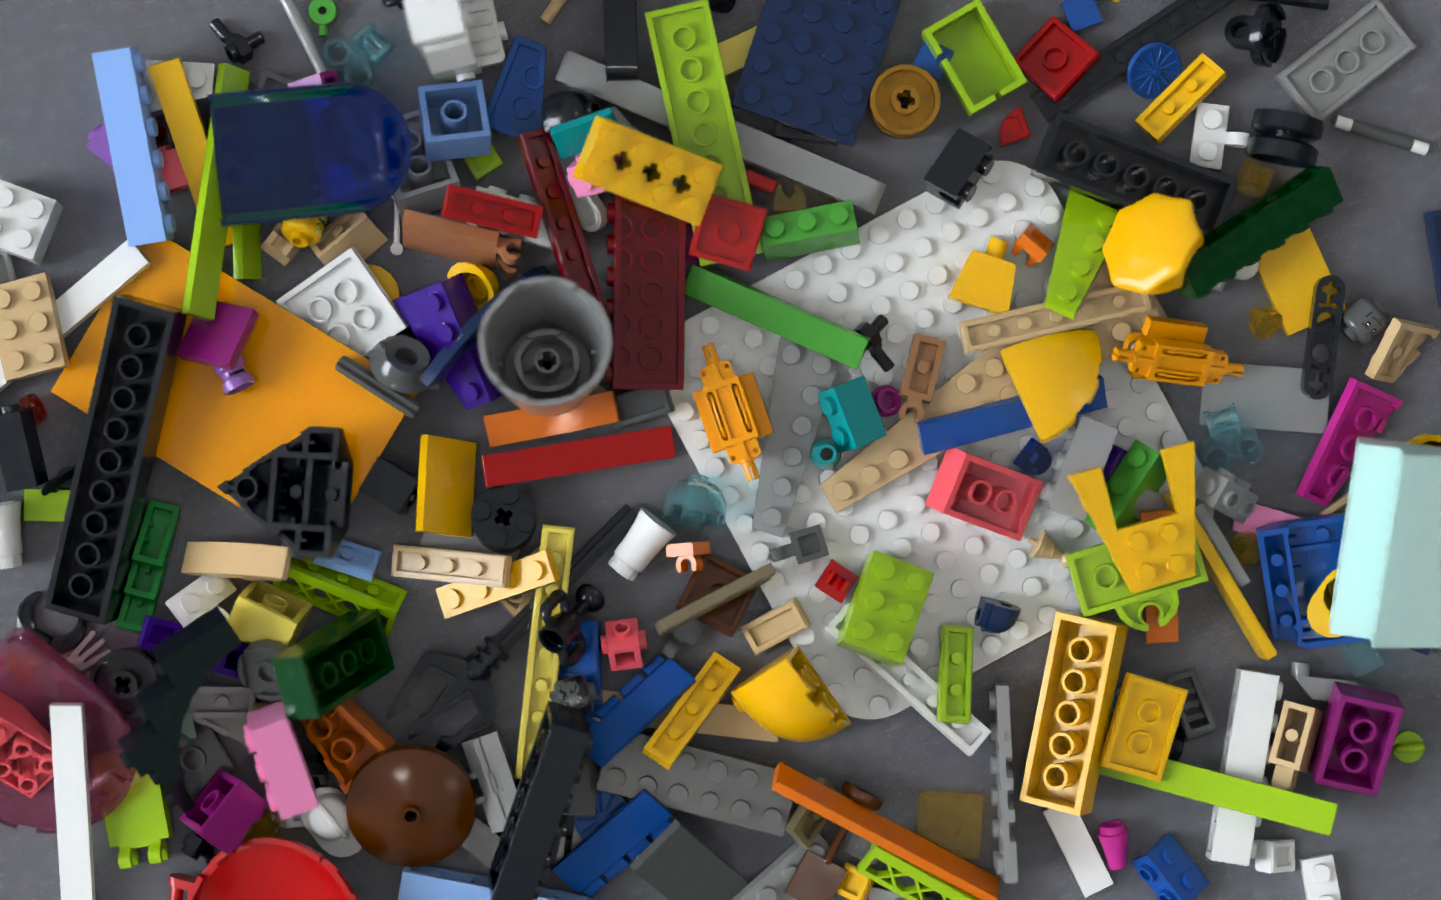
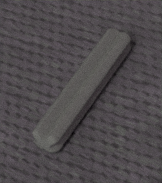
M342 356L337 362L336 371L411 419H414L421 411L422 405L405 393L396 392L385 387L375 378L372 372L347 356Z

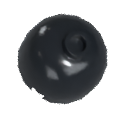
M566 88L549 95V99L544 100L541 118L545 132L548 134L551 127L601 111L602 107L585 90Z

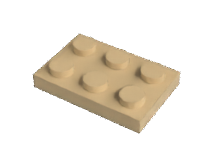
M44 272L0 284V359L4 378L7 382L70 367L49 273Z

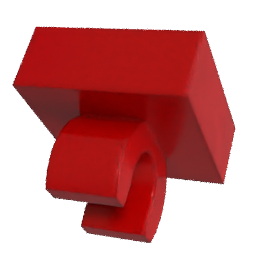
M831 559L814 586L842 604L857 581L858 576Z

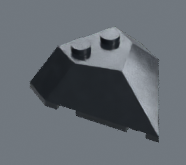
M310 426L300 432L301 435L287 444L283 443L243 469V472L230 481L226 480L217 486L223 493L238 502L243 510L275 537H279L290 546L291 550L299 557L332 559L349 527L354 463L343 428Z

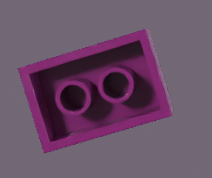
M1334 681L1309 765V771L1314 783L1378 796L1404 711V707L1397 694Z

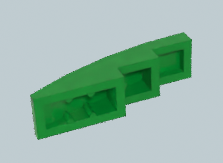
M149 500L131 558L133 563L123 592L125 597L115 625L117 629L140 634L145 615H155L176 535L181 507Z

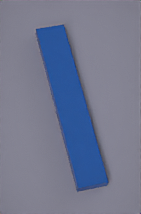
M1098 375L1099 387L1091 404L1085 403L1076 416L1108 407L1104 378L1101 375ZM1019 396L916 422L921 451L924 455L1033 427Z

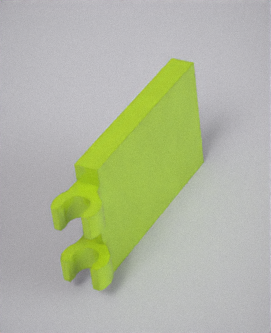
M121 748L93 753L110 848L119 846V868L126 869L139 865L140 857L137 848L149 846L148 860L150 864L169 860V850L165 838L174 836L168 801L162 793L165 786L162 782L155 785L148 774L141 778L135 768L129 771L118 756V754L123 752Z

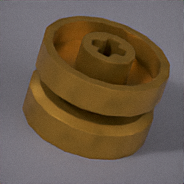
M900 64L887 69L877 78L870 92L868 111L873 124L881 133L893 139L908 140L921 135L932 125L940 109L941 94L937 82L926 70L915 65ZM900 98H906L909 101L907 109L900 107L901 102L898 101Z

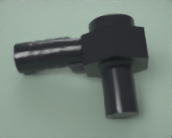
M219 18L212 20L209 24L212 31L227 45L224 47L225 53L234 64L239 62L243 65L253 59L252 49L265 43L264 36L259 31L245 38L239 33H231Z
M880 314L871 324L868 322L860 323L853 331L871 338L866 351L869 350L871 356L882 370L888 372L895 364L882 350V338L879 333L889 322L885 316Z
M188 832L181 842L184 844L181 851L196 861L201 856L208 865L210 860L216 856L214 849L198 834L194 835Z

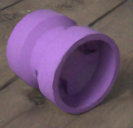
M242 353L233 371L212 366L215 374L220 376L223 381L222 389L226 396L241 392L255 383L252 374L247 372L244 367L246 361Z

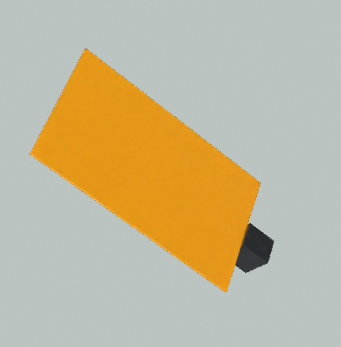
M171 240L138 245L152 264L115 296L132 295L182 309L191 252ZM221 271L217 301L252 308L259 314L242 350V355L246 361L244 367L247 372L252 374L255 383L241 392L226 396L222 389L223 381L220 376L215 374L212 366L182 360L178 357L155 456L240 507L238 502L223 493L217 486L226 480L230 481L243 472V469L283 443L287 444L301 435L300 432L310 426L340 427L344 430L354 463L351 504L359 491L397 514L407 515L417 499L418 477L391 460L380 457L405 414L335 369L339 359L342 356H347L372 372L369 360ZM114 297L100 308L69 360L70 367L64 368L50 391L88 414ZM187 315L182 340L193 319L192 316ZM418 393L405 394L415 399Z

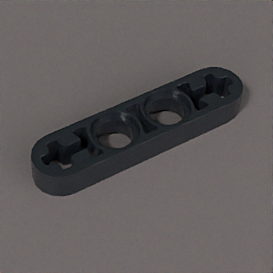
M1334 275L1320 278L1315 283L1313 289L1301 376V390L1307 398L1312 400L1327 397L1333 386L1346 292L1344 282ZM1329 281L1332 282L1333 288H1337V294L1331 295L1329 304H1336V310L1330 307L1319 308V302L1322 304L1326 303L1327 293L1322 292V286L1328 285ZM1324 312L1329 313L1334 320L1333 327L1328 331L1321 330L1317 325L1318 316ZM1318 344L1325 345L1329 350V357L1323 363L1317 362L1312 356L1313 348ZM1310 365L1316 368L1327 367V373L1320 372L1319 382L1324 383V389L1318 390L1317 394H1314V388L1309 387V381H1315L1317 371L1310 372Z

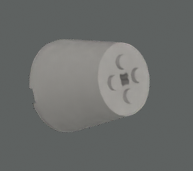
M534 277L519 281L499 294V297L490 308L486 310L479 330V353L482 365L490 380L517 407L536 416L555 417L566 414L581 405L599 382L610 360L612 332L607 315L594 296L592 297L585 290L578 287L576 283L557 277ZM545 361H551L552 367L550 370H544Z

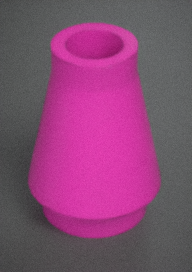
M1122 820L1102 822L1099 824L1100 830L1097 832L1107 859L1108 868L1111 870L1124 869L1127 867L1129 829L1125 827V822Z

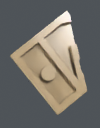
M1393 317L1390 325L1385 330L1381 343L1371 357L1365 375L1373 380L1394 383L1402 375L1405 368L1420 355V352L1416 349L1428 336L1435 339L1440 331L1432 325Z

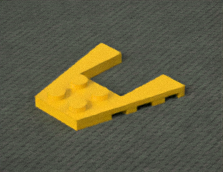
M1187 441L1160 449L1176 512L1121 528L1116 527L1101 467L1067 475L1069 482L1072 483L1079 495V500L1085 511L1088 512L1096 526V531L1101 540L1107 546L1111 558L1124 582L1132 593L1195 576L1194 441Z

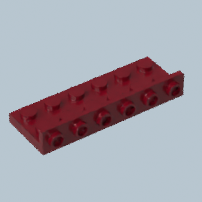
M615 195L613 203H607V222H612V235H607L606 253L612 254V267L606 268V286H612L611 299H606L607 311L605 313L607 318H611L612 351L611 363H608L605 370V383H610V390H684L686 221L625 197Z

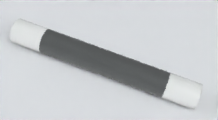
M1337 115L1334 122L1335 128L1426 156L1429 149V143Z

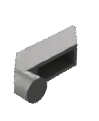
M1291 661L1290 675L1310 699L1328 701L1334 681L1359 686L1354 680L1310 676L1311 663Z

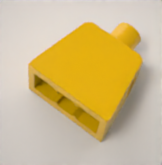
M990 237L985 253L975 250L971 251L947 298L993 314L1009 311L1016 264L1003 260L1009 243L999 238Z

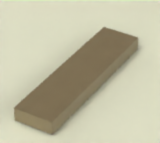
M770 562L658 620L655 628L659 636H664L768 582L774 577L776 571Z

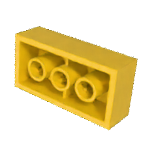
M595 116L572 177L700 226L723 165L608 119ZM615 154H621V157H623L622 163L618 164V166L613 161ZM645 166L653 169L650 176L643 173ZM674 178L682 181L679 188L672 184Z

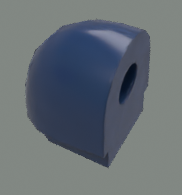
M981 596L975 614V626L981 627V631L1000 634L1006 632L1015 625L1021 608L1005 601Z

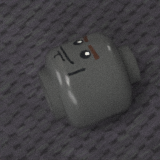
M1360 297L1343 311L1342 322L1344 326L1340 330L1351 343L1358 340L1360 343L1368 345L1388 327L1387 318L1390 315L1374 297L1370 300Z

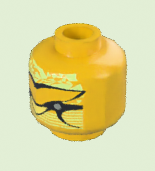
M313 200V206L320 205L318 202ZM326 213L284 217L281 231L284 237L295 247L305 248L316 245L321 240L327 215Z

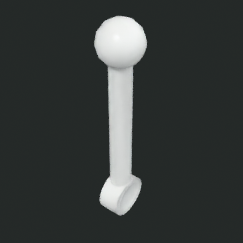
M394 201V244L391 245L390 250L392 254L397 256L403 252V246L400 244V214Z

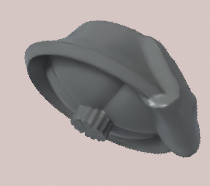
M406 335L390 336L378 342L367 353L368 358H370L369 364L373 375L385 387L396 392L409 394L418 393L428 388L420 379L433 360L421 342Z

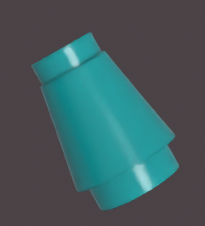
M829 438L817 440L812 445L810 451L812 463L822 470H830L836 467L842 456L838 445ZM829 448L832 450L833 456L830 460H823L820 453L822 449Z

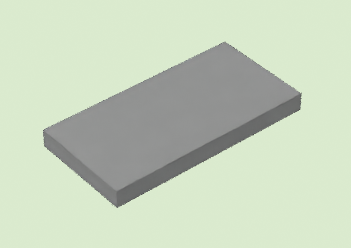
M1372 0L1276 75L1275 78L1303 114L1323 121L1415 49L1416 45L1380 0Z
M1243 364L1244 372H1241L1243 374L1242 377L1225 375L1219 384L1205 383L1204 387L1200 386L1197 425L1324 434L1328 424L1330 393L1323 399L1312 400L1307 398L1301 390L1303 368ZM1310 369V372L1317 371L1315 381H1309V387L1314 388V394H1317L1318 390L1324 389V383L1319 382L1320 372L1327 373V370Z

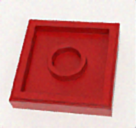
M1054 15L1014 56L1024 76L1057 104L1101 58L1098 51Z
M712 194L700 226L695 227L688 255L751 272L768 209Z

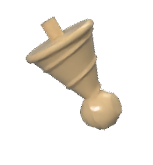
M1046 530L1041 531L1036 539L1030 537L1028 543L1033 545L1029 555L1030 558L1060 559L1061 565L1064 568H1068L1064 554L1071 552L1063 553L1055 544V541L1050 538Z

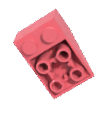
M0 691V781L32 798L54 777L51 734L22 704Z

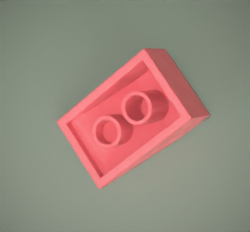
M954 447L946 449L925 505L943 514L1021 541L1044 482Z

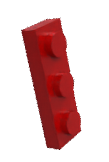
M448 184L441 216L537 239L544 207Z

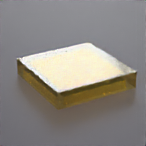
M919 790L916 834L960 858L980 859L984 795Z

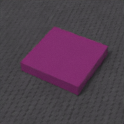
M217 301L213 321H205L193 317L176 355L182 360L233 371L259 317L258 312L252 308Z

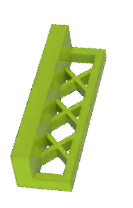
M294 557L291 558L288 577L295 579L298 585L293 586L282 580L273 581L272 584L312 603L313 606L339 617L348 611L378 609L379 614L388 617L387 624L382 622L385 635L390 637L397 615L408 591L375 577L370 582ZM317 588L324 591L328 597L323 598L316 595L313 589ZM347 600L354 603L357 609L352 610L345 607L342 601Z
M871 843V849L857 865L856 871L907 900H929L924 895V892L929 891L938 892L942 895L943 900H979ZM874 858H877L887 864L888 869L877 871L869 865ZM909 876L914 879L916 885L904 886L898 882L897 877Z

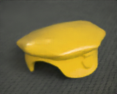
M1153 193L1118 211L1113 226L1102 247L1111 283L1119 289L1147 295H1157L1179 289L1183 285L1186 268L1196 250L1202 247L1204 238L1202 230L1197 224L1193 205L1188 199Z

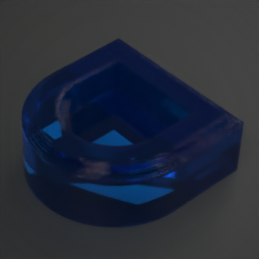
M1030 437L1012 464L1028 475L1037 476L1048 470L1051 464V455L1046 447Z

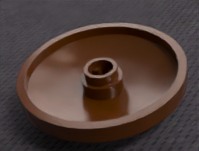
M403 744L389 747L376 753L362 764L355 773L347 794V820L357 842L375 858L401 867L426 866L448 857L466 840L475 819L476 797L469 775L453 757L439 749L426 745Z

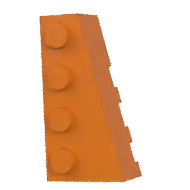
M351 698L319 719L300 720L307 731V737L320 751L325 759L323 762L329 771L334 773L340 783L339 787L345 795L348 793L350 783L361 765L376 753L392 747L396 743Z

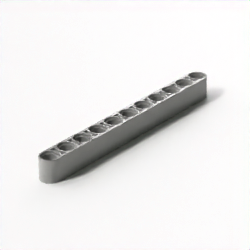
M566 51L555 76V82L567 88L585 90L598 101L612 107L615 106L617 109L670 131L660 88L641 80L607 82L605 65L574 52ZM735 120L744 162L838 202L852 200L855 209L870 215L876 214L887 188L886 184Z

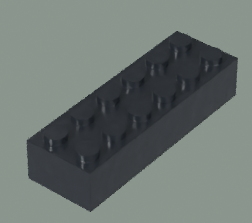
M1060 111L1052 115L1030 173L1032 176L1120 210L1153 193L1188 199L1193 205L1194 215L1203 236L1223 223L1238 183L1236 179Z
M552 701L547 702L488 871L491 900H537L542 886V882L539 881L542 871H547L550 866L552 852L549 851L552 842H558L562 831V823L559 822L563 812L568 813L571 807L573 795L570 794L573 783L578 784L583 771V765L580 764L584 754H589L593 744V735L590 734L591 725L587 721L584 710Z

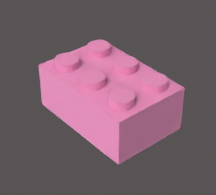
M283 700L246 713L248 724L243 725L244 737L250 753L257 752V754H254L255 767L261 783L268 782L264 785L271 811L275 812L278 810L281 820H285L318 808L319 803L315 785L292 722L288 720Z

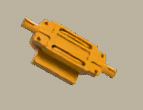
M1146 315L1141 332L1128 334L1123 347H1115L1113 349L1114 352H1112L1113 361L1128 362L1127 373L1134 379L1204 387L1205 383L1219 384L1225 375L1242 377L1243 374L1241 372H1244L1243 364L1229 363L1228 355L1223 350L1213 349L1204 342L1209 328L1202 322Z
M714 343L708 344V347L704 345L701 349L707 366L699 371L704 387L692 394L712 452L716 454L726 450L731 464H742L747 482L752 481L753 477L758 479L760 476L754 459L762 454L758 438L775 432L754 372L742 376L735 375L731 361L719 360Z

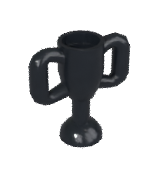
M583 584L577 589L575 594L577 604L572 609L568 596L562 589L554 590L541 604L540 613L545 625L539 631V640L548 651L558 654L560 663L565 667L574 666L586 651V640L580 631L582 616L586 612H598L605 604L601 591L590 584ZM560 603V612L552 617L551 612ZM575 640V645L567 652V648Z

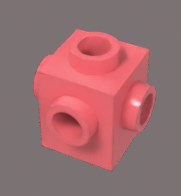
M637 618L605 622L606 635H600L602 654H608L611 671L642 668V649H647L645 630H639Z

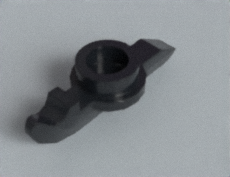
M76 465L62 468L57 476L44 485L41 494L46 496L51 492L56 493L60 487L71 490Z

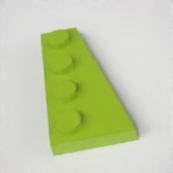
M1069 190L1046 294L1045 308L1074 320L1105 262L1102 247L1113 226L1118 210Z

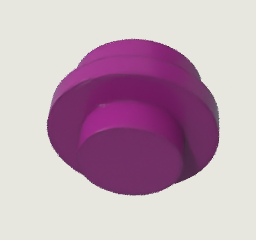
M890 385L879 386L871 393L880 417L895 415L901 406V396H898L899 392Z

